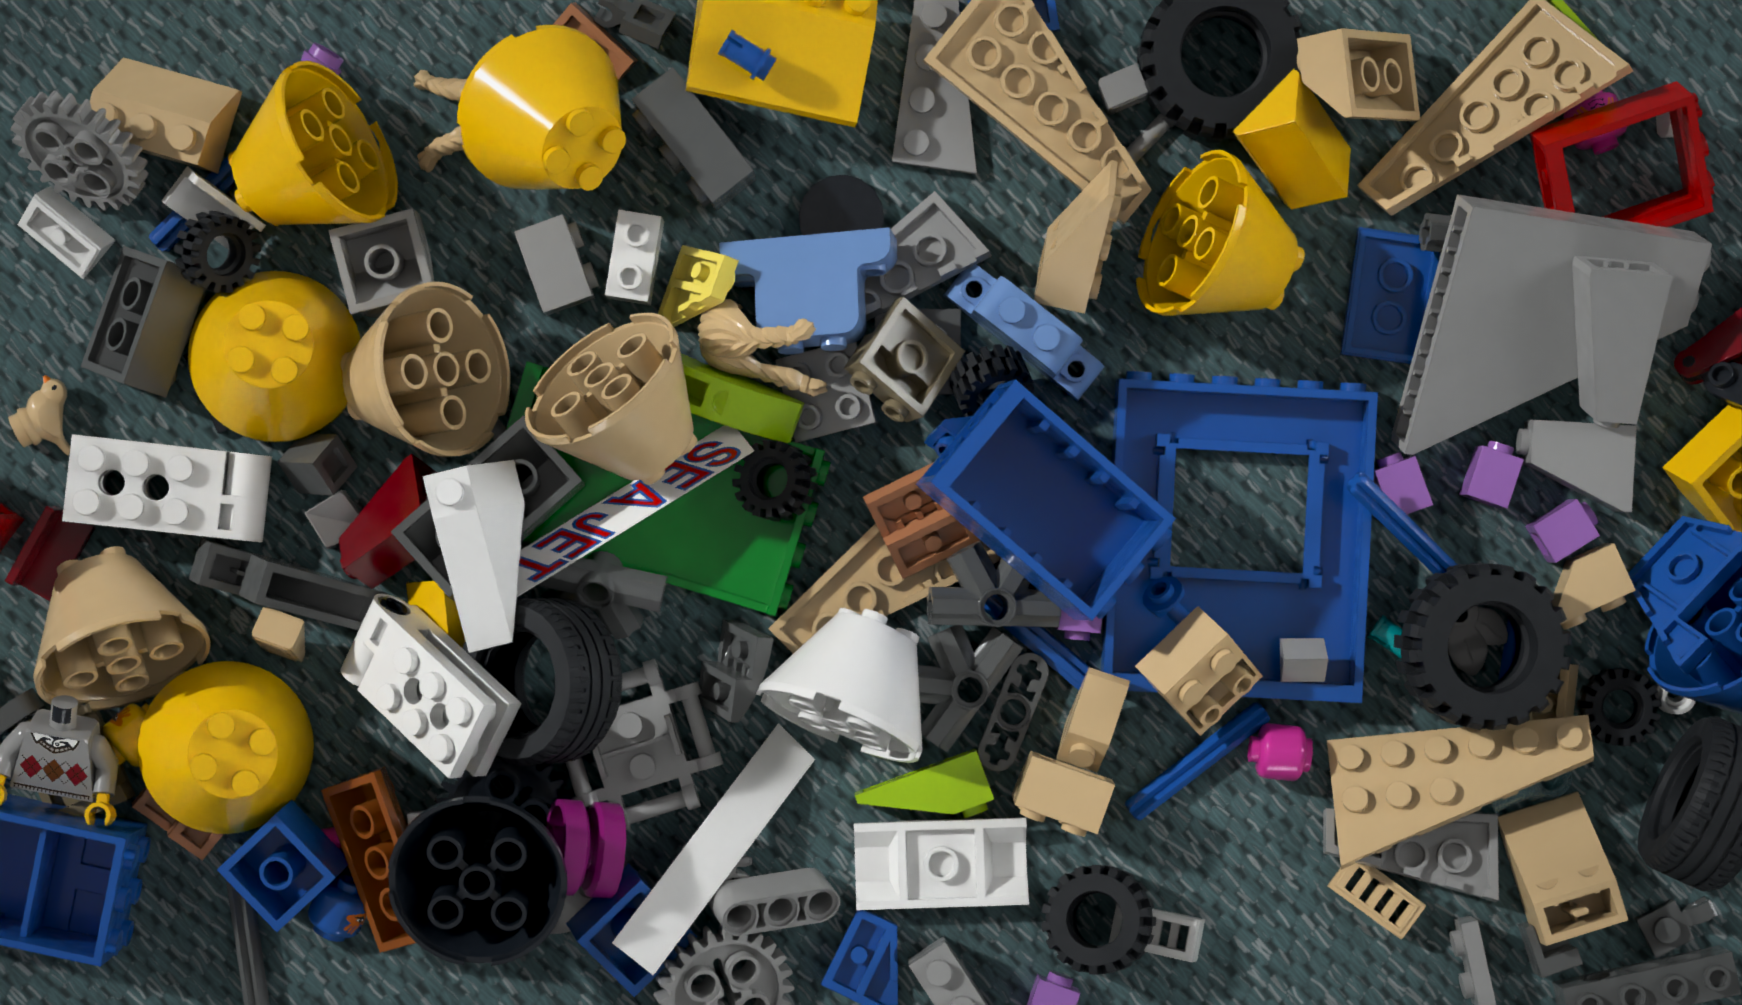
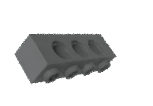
M1719 945L1552 982L1557 1005H1694L1741 994L1733 953Z

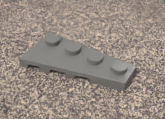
M914 0L892 163L976 175L969 99L923 62L924 58L960 15L958 0Z
M935 191L891 228L897 239V262L886 274L866 278V321L888 311L895 299L904 296L909 300L973 265L992 257L986 246Z
M1326 808L1323 810V853L1340 858L1334 809ZM1469 814L1421 836L1416 835L1392 845V848L1379 854L1374 853L1355 862L1497 902L1499 901L1498 814Z

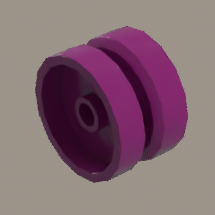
M555 799L547 817L546 828L556 840L565 861L567 870L566 895L574 896L581 886L586 896L612 898L618 890L625 862L626 823L621 805L619 803L594 802L587 811L580 800Z

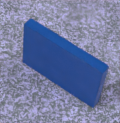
M1363 227L1357 228L1340 355L1411 365L1441 255L1439 252L1422 251L1419 235Z

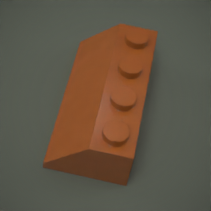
M381 767L322 789V795L360 900L363 903L364 911L379 952L416 943L400 925L392 909L388 894L390 891L388 878L390 857L395 844L408 824L403 817L394 785L389 778L386 767Z

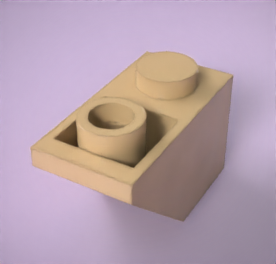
M1604 543L1566 560L1554 591V600L1551 601L1553 606L1562 607L1567 617V620L1560 623L1563 630L1585 622L1587 620L1585 613L1598 607L1601 608L1602 612H1606L1627 602L1624 596L1636 591L1615 543Z

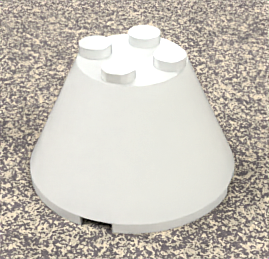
M840 608L830 621L759 685L756 695L759 696L761 693H764L761 702L786 720L836 743L839 735L862 744L860 750L862 753L905 763L917 762L922 753L917 643L920 637L909 630L902 628L893 629L887 626L888 618L876 611L864 609L862 615L852 610Z

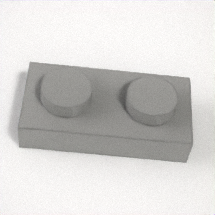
M1472 916L1454 919L1456 930L1450 931L1449 937L1455 957L1462 956L1465 972L1459 974L1462 994L1465 999L1471 998L1474 1005H1496L1478 920Z

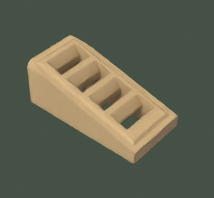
M263 607L252 630V638L267 652L293 661L302 662L305 656V627L303 619L269 607Z
M1356 862L1342 870L1340 867L1327 885L1399 939L1404 938L1426 907V904L1376 868ZM1360 867L1365 873L1352 891L1349 892L1344 887ZM1373 878H1375L1379 883L1367 900L1363 902L1359 897ZM1389 888L1394 893L1380 913H1378L1374 908ZM1404 899L1409 904L1393 924L1389 921V918Z

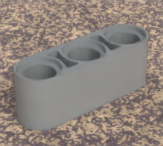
M802 868L726 880L710 899L708 905L728 934L742 936L827 921L839 910L840 897L820 870L816 868Z

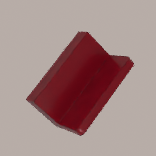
M46 506L9 571L5 582L12 586L21 585L50 601L54 582L58 577L57 567L65 561L78 560L96 527L92 524L62 521L63 508L59 506Z

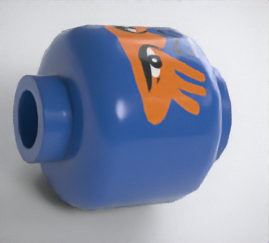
M341 874L339 878H335L312 900L309 907L308 917L313 924V930L327 940L341 942L345 938L357 935L366 918L363 903L360 900L351 875Z

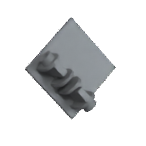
M857 342L847 344V348L840 351H825L817 348L775 360L777 366L793 368L804 375L810 376V378L820 379L827 383L826 388L828 391L814 397H810L806 393L800 392V390H789L786 386H782L783 394L805 403L793 434L796 443L852 428L867 426L876 422L870 395L856 390L850 383L852 375L844 369L858 347Z

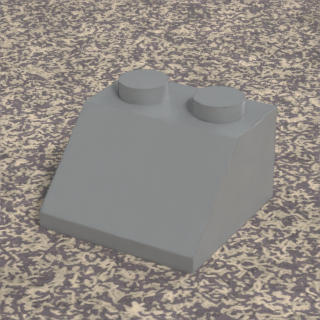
M413 208L385 215L384 218L373 223H354L328 230L350 315L388 306L406 289L418 284L434 282L431 254L420 213Z

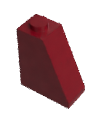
M410 454L402 461L339 537L340 564L342 569L350 578L358 579L371 589L415 560L391 533L397 525L428 499L423 476L438 473L415 455Z

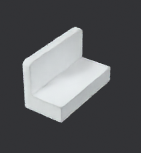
M188 166L161 200L186 220L198 221L196 214L201 212L209 214V211H218L239 217V219L248 222L251 225L248 229L251 230L256 228L262 232L266 226L257 216L242 210L235 200ZM224 236L214 238V240L229 250L228 240Z

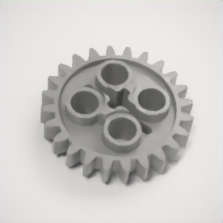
M53 91L49 97L45 93L39 92L36 98L30 96L13 117L15 122L10 130L16 135L12 142L22 147L18 152L20 157L31 160L27 168L34 171L39 170L43 174L40 178L42 183L51 181L55 184L54 192L58 194L65 190L68 192L72 202H75L80 197L88 208H91L93 203L96 202L102 210L106 211L109 205L119 210L122 204L129 206L133 199H136L146 183L144 181L149 175L144 170L148 161L138 156L143 150L142 147L130 144L129 142L133 134L131 132H121L118 129L121 123L119 119L112 121L106 119V109L101 108L97 112L92 110L88 99H85L82 104H78L72 93H69L63 100L57 91Z
M721 924L718 934H713L707 925L704 926L703 938L700 940L689 933L687 937L690 946L684 949L676 945L674 950L679 956L677 960L665 959L663 962L669 974L656 976V980L664 988L654 992L655 999L661 1005H725L721 999L724 997L723 988L713 965V961L718 958L720 974L727 983L725 993L730 1005H743L747 1000L755 997L757 998L753 1005H792L783 994L794 990L792 983L789 979H786L793 972L787 963H783L787 957L780 948H776L777 945L770 936L763 938L762 933L732 936L723 929ZM747 959L746 964L741 969L732 971L733 966L737 962ZM706 974L705 979L701 983L691 985L697 976Z

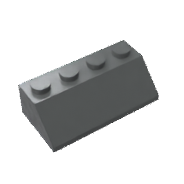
M524 415L467 464L515 461L525 501L521 542L585 487L582 479L553 447L538 441L526 426ZM427 499L397 525L391 533L444 593L455 601Z

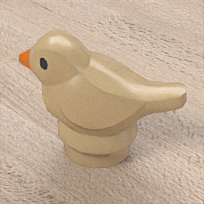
M44 375L41 389L34 392L28 398L26 408H19L17 413L8 417L18 441L24 448L31 444L38 445L44 439L56 444L67 456L70 455L71 446L63 435V409L67 398V388L61 380L52 379Z

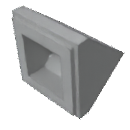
M1324 638L1280 639V682H1325L1328 655Z

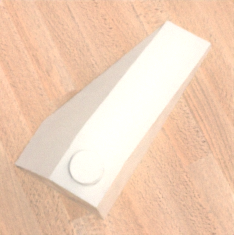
M515 461L467 465L423 476L435 529L469 653L513 643L518 570L521 556V535L525 501Z

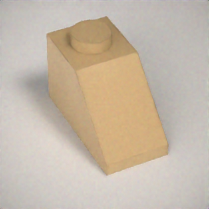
M1090 667L1088 668L1066 719L1057 760L1096 773L1098 772L1109 748L1129 688V680Z

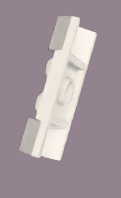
M1026 817L854 823L856 910L1029 905Z

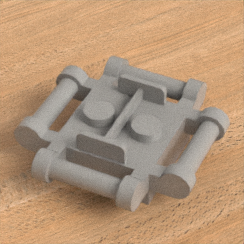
M656 659L642 662L643 667L622 673V691L648 683L652 695L619 705L616 718L608 733L598 743L596 748L592 750L604 787L595 790L591 789L582 758L565 762L575 793L572 800L582 801L585 807L591 806L594 802L606 800L609 803H619L624 811L626 830L631 829V824L684 807H687L688 810L701 807L692 774L724 764L720 751L715 752L698 697L699 694H702L699 682L696 681L666 690ZM682 700L699 757L688 760L671 703ZM673 779H679L681 791L625 807L622 795Z

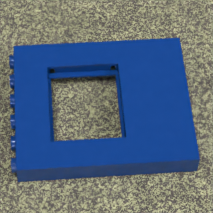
M1126 371V379L1116 380L1112 463L1172 515L1176 448L1309 455L1303 573L1170 566L1171 534L1170 538L1159 550L1154 551L1151 549L1142 559L1141 563L1145 567L1139 576L1129 585L1123 583L1113 595L1117 601L1112 609L1103 617L1101 671L1129 680L1128 691L1157 692L1135 666L1177 624L1167 614L1159 619L1148 611L1143 604L1142 597L1144 591L1154 580L1172 576L1182 583L1186 593L1179 603L1189 613L1199 606L1229 634L1262 674L1263 677L1242 697L1362 703L1372 514L1347 490V483L1359 472L1365 473L1374 481L1378 392H1366V384L1340 383V390L1323 389L1324 382L1298 380L1297 388L1280 387L1281 379L1255 378L1254 386L1237 385L1238 377L1212 376V383H1195V375L1169 374V381L1152 380L1151 372ZM1324 638L1328 655L1325 682H1280V639Z

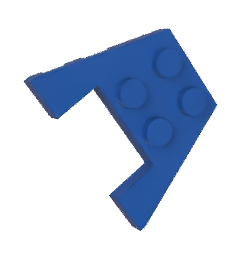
M1682 516L1628 574L1636 590L1633 592L1634 596L1657 630L1656 632L1668 648L1675 663L1684 674L1688 675L1714 648V645L1706 636L1688 625L1687 622L1741 567L1742 532L1732 530L1729 525Z

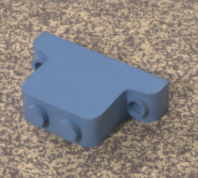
M890 227L719 243L720 254L739 260L735 270V282L733 285L736 287H755L756 327H789L802 318L813 322L816 330L810 339L799 341V343L788 347L783 345L776 348L778 353L785 355L800 354L804 352V347L821 346V349L825 351H840L846 349L847 344L859 341L866 332L865 280L867 277L886 274L897 262V239Z
M976 264L961 272L943 294L947 300L961 309V311L1003 344L1013 347L1014 351L1018 350L1026 362L1076 401L1081 398L1104 368V365L1080 345L1083 340L1073 330L1012 282L1002 276L995 279ZM977 282L982 287V294L977 298L968 296L966 293L967 284ZM1071 362H1079L1083 366L1084 371L1081 377L1074 378L1069 375L1068 365Z

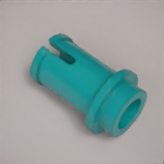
M1382 615L1367 637L1398 656L1399 659L1402 658L1401 649L1394 648V635H1401L1402 628Z

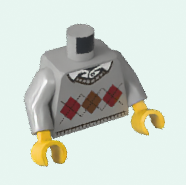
M68 695L54 697L51 701V710H37L31 722H21L2 741L0 745V806L7 799V790L4 784L6 779L11 780L10 787L88 802H93L95 796H97L96 803H92L85 810V821L88 825H94L96 820L95 813L101 807L106 812L105 826H109L117 817L116 809L109 802L110 797L115 796L119 760L106 737L100 735L99 722L95 718L77 715L78 701L76 698Z

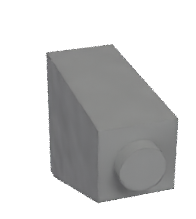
M1528 420L1525 421L1524 429H1518L1516 452L1517 454H1523L1524 465L1613 512H1632L1637 426L1619 425L1618 428H1606L1595 423Z

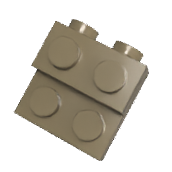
M903 296L894 300L875 331L864 336L844 369L852 375L850 383L856 390L867 395L873 393L884 403L881 408L886 416L894 421H905L907 423L924 417L951 375L952 370L955 369L956 364L964 355L965 350Z

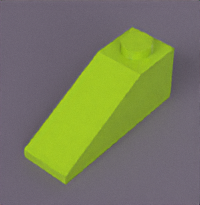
M975 748L855 792L857 804L953 815L962 812L964 818L988 810L986 803L994 800Z

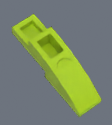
M681 353L691 413L750 434L784 443L791 442L805 403L746 376L722 372Z

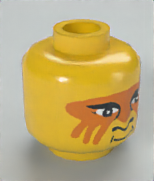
M134 703L128 704L103 726V734L117 756L119 766L127 761L132 766L139 767L138 736L143 717L149 707L147 703L142 707Z

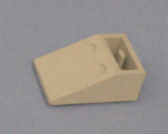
M1111 160L1048 227L1038 267L1034 300L1038 304L1085 314L1088 299L1097 300L1102 280L1101 270L1103 261H1107L1112 240V235L1110 234L1113 222H1117L1122 196L1120 195L1124 179L1116 177L1118 161Z
M1577 791L1498 816V827L1528 923L1534 926L1539 943L1548 946L1628 921L1615 875Z

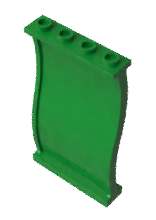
M526 362L506 430L523 415L525 416L526 408L530 407L533 409L537 399V395L533 390L549 368L532 362ZM691 413L694 428L693 434L697 438V442L724 426ZM738 430L750 446L755 443L763 445V440H772ZM793 441L786 443L803 450L802 454L811 458L813 462L808 466L816 468L817 476L810 477V480L824 487L831 462L823 460L825 451ZM554 448L582 479L585 487L523 541L535 542L634 480H628ZM741 459L583 556V558H587L588 555L597 551L608 552L618 557L623 567L668 576V584L776 616L778 608L784 610L788 608L794 585L786 583L791 567L800 568L806 544L799 542L803 526L812 528L819 503L813 501L811 505L802 503L801 506L806 511L801 515L792 513L794 519L789 521L780 519V522L752 515V512L746 511L741 506L744 502L736 499L734 493L741 490L732 484V479H740L741 473L735 472L734 468L736 464L744 466L745 461ZM774 465L765 473L763 490L769 497L780 495L786 487L787 472L782 465ZM809 489L807 495L812 497L814 490Z

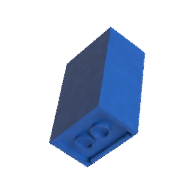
M1016 379L1000 384L995 388L916 483L921 490L1074 620L1093 621L1095 617L1102 619L1115 605L1117 599L1113 595L1123 583L1126 585L1131 584L1142 572L1145 565L1141 561L1151 549L1154 551L1159 550L1170 538L1172 531L1169 527L1176 519Z

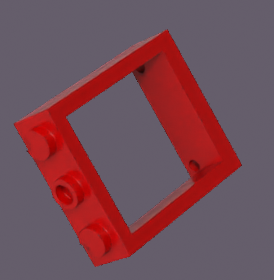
M1675 81L1540 127L1529 133L1544 208L1575 213L1562 148L1669 112L1683 189L1602 217L1670 227L1714 212L1711 195L1715 194L1713 190L1715 183L1712 175L1706 169L1705 157L1709 155V147L1704 134L1700 132L1698 118L1702 117V110L1699 107L1697 95L1694 92H1689L1680 83Z

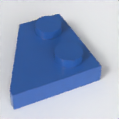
M856 910L821 981V985L861 1005H898L897 924L870 910Z

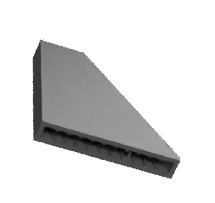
M1457 194L1391 440L1404 454L1414 455L1578 378L1572 270L1574 255L1654 262L1673 275L1657 339L1659 340L1688 326L1691 313L1695 311L1698 305V290L1703 273L1708 269L1711 262L1712 243L1694 231Z

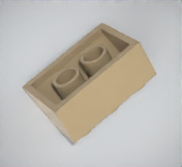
M1341 28L1297 38V66L1301 73L1302 83L1344 118L1394 121L1420 120L1410 34Z
M123 57L93 89L90 104L91 109L96 112L101 108L106 109L105 118L109 121L119 119L121 123L118 129L121 132H131L133 137L129 142L130 144L141 146L143 149L141 152L218 174L242 91Z

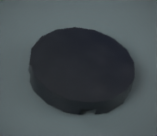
M848 175L828 176L815 183L803 197L799 211L800 230L803 235L882 228L884 224L883 206L875 190L862 179Z

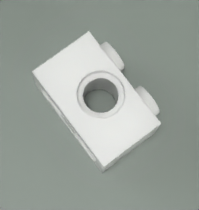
M618 210L605 296L608 299L651 305L664 220L661 216Z

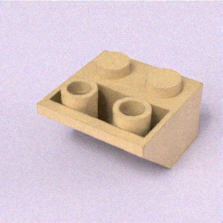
M1199 606L1135 666L1153 688L1200 736L1209 727L1216 724L1222 715L1243 695L1247 694L1253 685L1263 677L1229 634Z
M1030 751L1015 784L1012 797L1014 804L1020 809L1019 814L1039 822H1044L1046 816L1053 818L1062 824L1061 829L1085 837L1087 831L1098 834L1115 783L1110 778Z

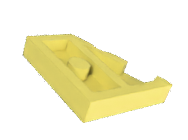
M682 245L658 314L666 317L673 327H676L723 303L727 292L730 291L735 282V270L739 260L723 254Z

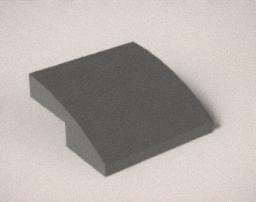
M723 619L718 660L702 661L699 686L702 694L698 695L701 705L729 722L739 723L755 699L759 685L763 681L771 655L773 638L739 620Z

